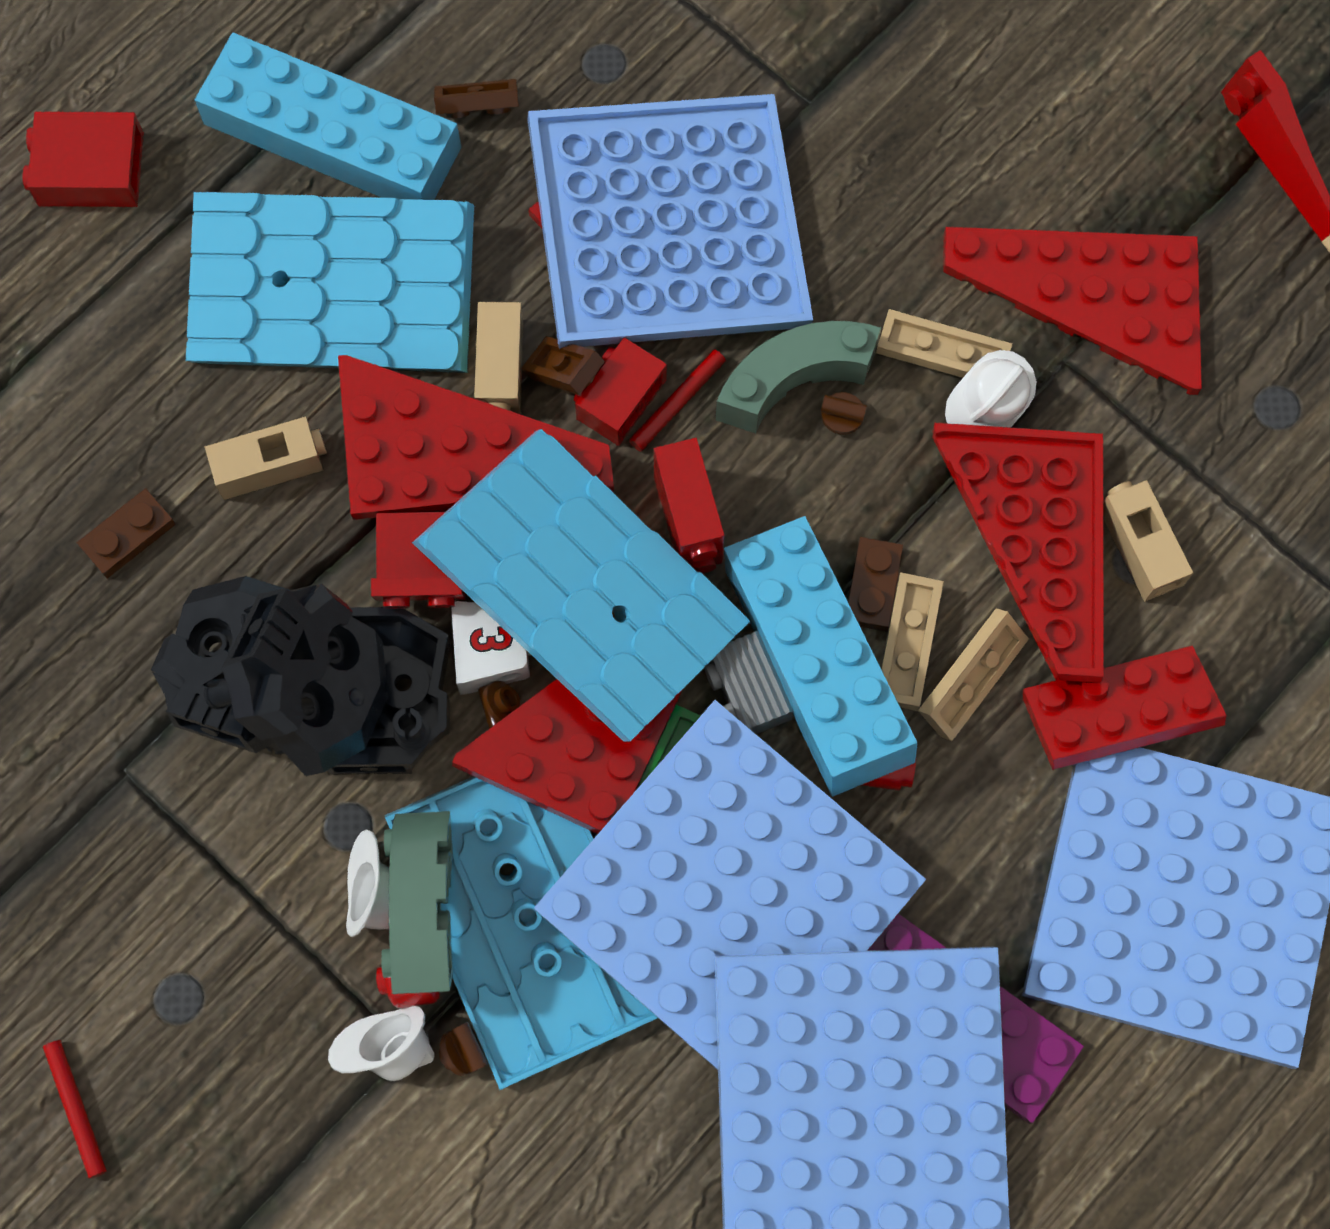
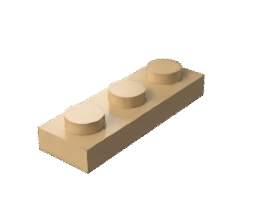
M889 309L876 353L963 378L984 355L998 350L1011 351L1012 343Z
M900 572L897 581L881 670L900 708L918 711L921 705L944 581Z
M997 608L993 611L918 710L940 737L953 741L1029 640L1009 612Z

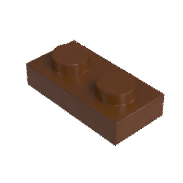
M516 79L435 86L434 103L436 115L445 114L447 118H462L470 115V111L486 110L488 114L507 113L511 111V107H519Z
M546 336L521 369L532 380L580 395L584 388L592 383L595 374L605 361L595 350L575 344L559 349L558 340Z
M145 488L76 543L108 579L176 524Z
M860 537L848 603L860 627L888 632L903 544Z

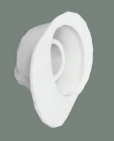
M998 350L987 353L974 364L951 392L945 409L947 423L1011 428L1029 407L1035 396L1036 378L1033 368L1024 357L1013 351Z
M364 830L354 842L348 864L349 908L346 929L347 934L351 937L358 935L363 928L389 929V867L379 862L378 842L374 833L370 830Z
M412 1006L376 1014L357 1020L346 1027L335 1038L329 1049L328 1061L332 1069L340 1073H356L370 1070L383 1079L397 1081L407 1077L417 1068L431 1063L435 1055L429 1045V1039L423 1030L425 1014L422 1008Z

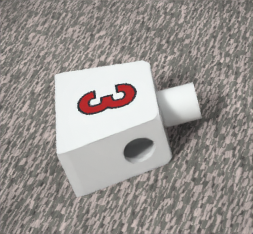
M455 601V607H451L456 684L460 695L477 692L480 687L494 681H503L508 684L529 678L528 655L531 654L479 605L474 602Z

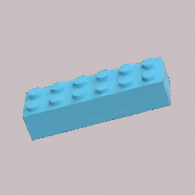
M233 32L194 100L204 125L381 198L434 200L462 148L457 123Z
M803 516L725 547L726 574L747 618L750 620L753 631H758L792 706L794 718L831 796L833 797L915 763L917 740L806 517Z

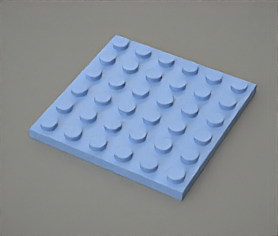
M774 94L528 111V128L559 349L570 344L581 347L619 344L623 338L631 342L784 330L813 322Z
M714 700L534 907V910L718 1070L715 956L867 951L925 882L926 878L719 702Z
M1141 747L1074 764L1022 996L1290 1069L1299 1068L1330 904V797Z
M998 947L715 956L723 1229H1010Z

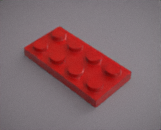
M1193 645L1104 668V677L1101 683L1055 680L1023 689V701L1052 770L1225 725L1227 717Z

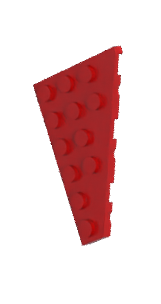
M945 227L943 243L944 273L960 281H968L976 289L986 294L992 292L1016 304V309L1044 323H1052L1060 331L1072 337L1076 334L1101 346L1100 351L1128 365L1139 366L1146 374L1157 379L1161 376L1187 389L1186 393L1189 395H1198L1201 391L1198 236Z
M348 355L338 356L350 512L353 520L375 518L376 513H418L448 510L539 429L553 436L592 476L596 475L614 492L608 444Z
M934 423L932 438L1055 680L1101 683L1104 677L1103 434Z
M556 679L456 753L452 761V767L598 834L636 791L683 689L631 741L624 742Z

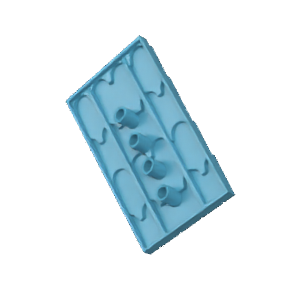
M194 192L186 361L205 364L339 368L338 356L348 355L389 370L467 373L474 227L473 204L454 200Z
M542 429L535 431L412 542L624 742L631 741L750 622L701 572H697L657 532L649 529L596 475L592 476L553 436L546 434Z
M474 776L385 815L387 824L392 829L395 814L450 811L453 845L451 887L449 888L448 903L441 904V911L449 910L451 916L452 978L500 1090L657 1019L651 1011L534 910L538 902L591 843L593 837L590 830ZM506 863L513 864V872L510 875L500 874L499 870L502 865Z

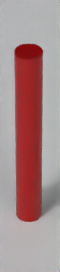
M713 350L629 439L630 444L636 450L642 452L726 362L725 357L719 351Z
M61 1040L47 1043L43 1046V1050L88 1178L92 1179L103 1175L107 1170Z

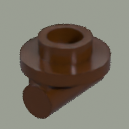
M846 392L835 393L831 396L825 395L821 408L822 421L827 429L833 433L840 435L853 433L863 423L867 405L862 404L856 396Z
M494 681L478 689L489 729L521 706L518 693L503 681Z
M468 1022L442 1035L439 1057L444 1067L458 1076H465L488 1064Z

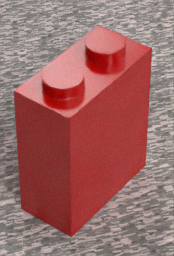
M34 111L33 128H28L26 134L30 161L29 165H25L23 168V185L25 190L31 193L37 205L49 207H138L144 132L135 112Z
M697 437L653 448L654 481L673 549L697 572L702 574L711 572L716 569L717 564H721L723 561L724 532Z

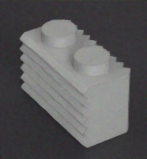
M758 631L730 641L709 662L710 664L704 667L713 691L721 689L727 702L723 707L755 734L792 720L794 711Z

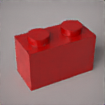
M626 338L621 340L616 349L611 346L602 356L605 362L600 367L592 383L584 388L580 395L575 394L574 396L576 419L617 446L622 443L667 381V364Z

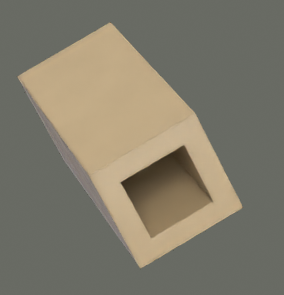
M478 302L474 399L518 414L521 411L523 346L521 302Z
M306 416L204 446L215 486L223 500L323 471L320 455L327 454L320 429L312 431Z
M1146 480L1136 485H1132L1131 481H1127L1111 488L1103 502V519L1144 602L1184 586L1192 576L1193 571L1148 481Z

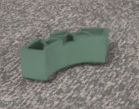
M852 321L816 322L798 326L767 340L744 358L731 373L717 399L716 421L756 433L769 410L780 399L785 397L789 390L809 381L812 383L847 381L864 385L877 349L881 327Z
M450 811L395 814L392 829L384 830L385 856L390 857V949H382L383 978H391L392 994L450 991L453 977L451 916L449 910L441 911V904L448 903L449 888L451 887L453 845Z

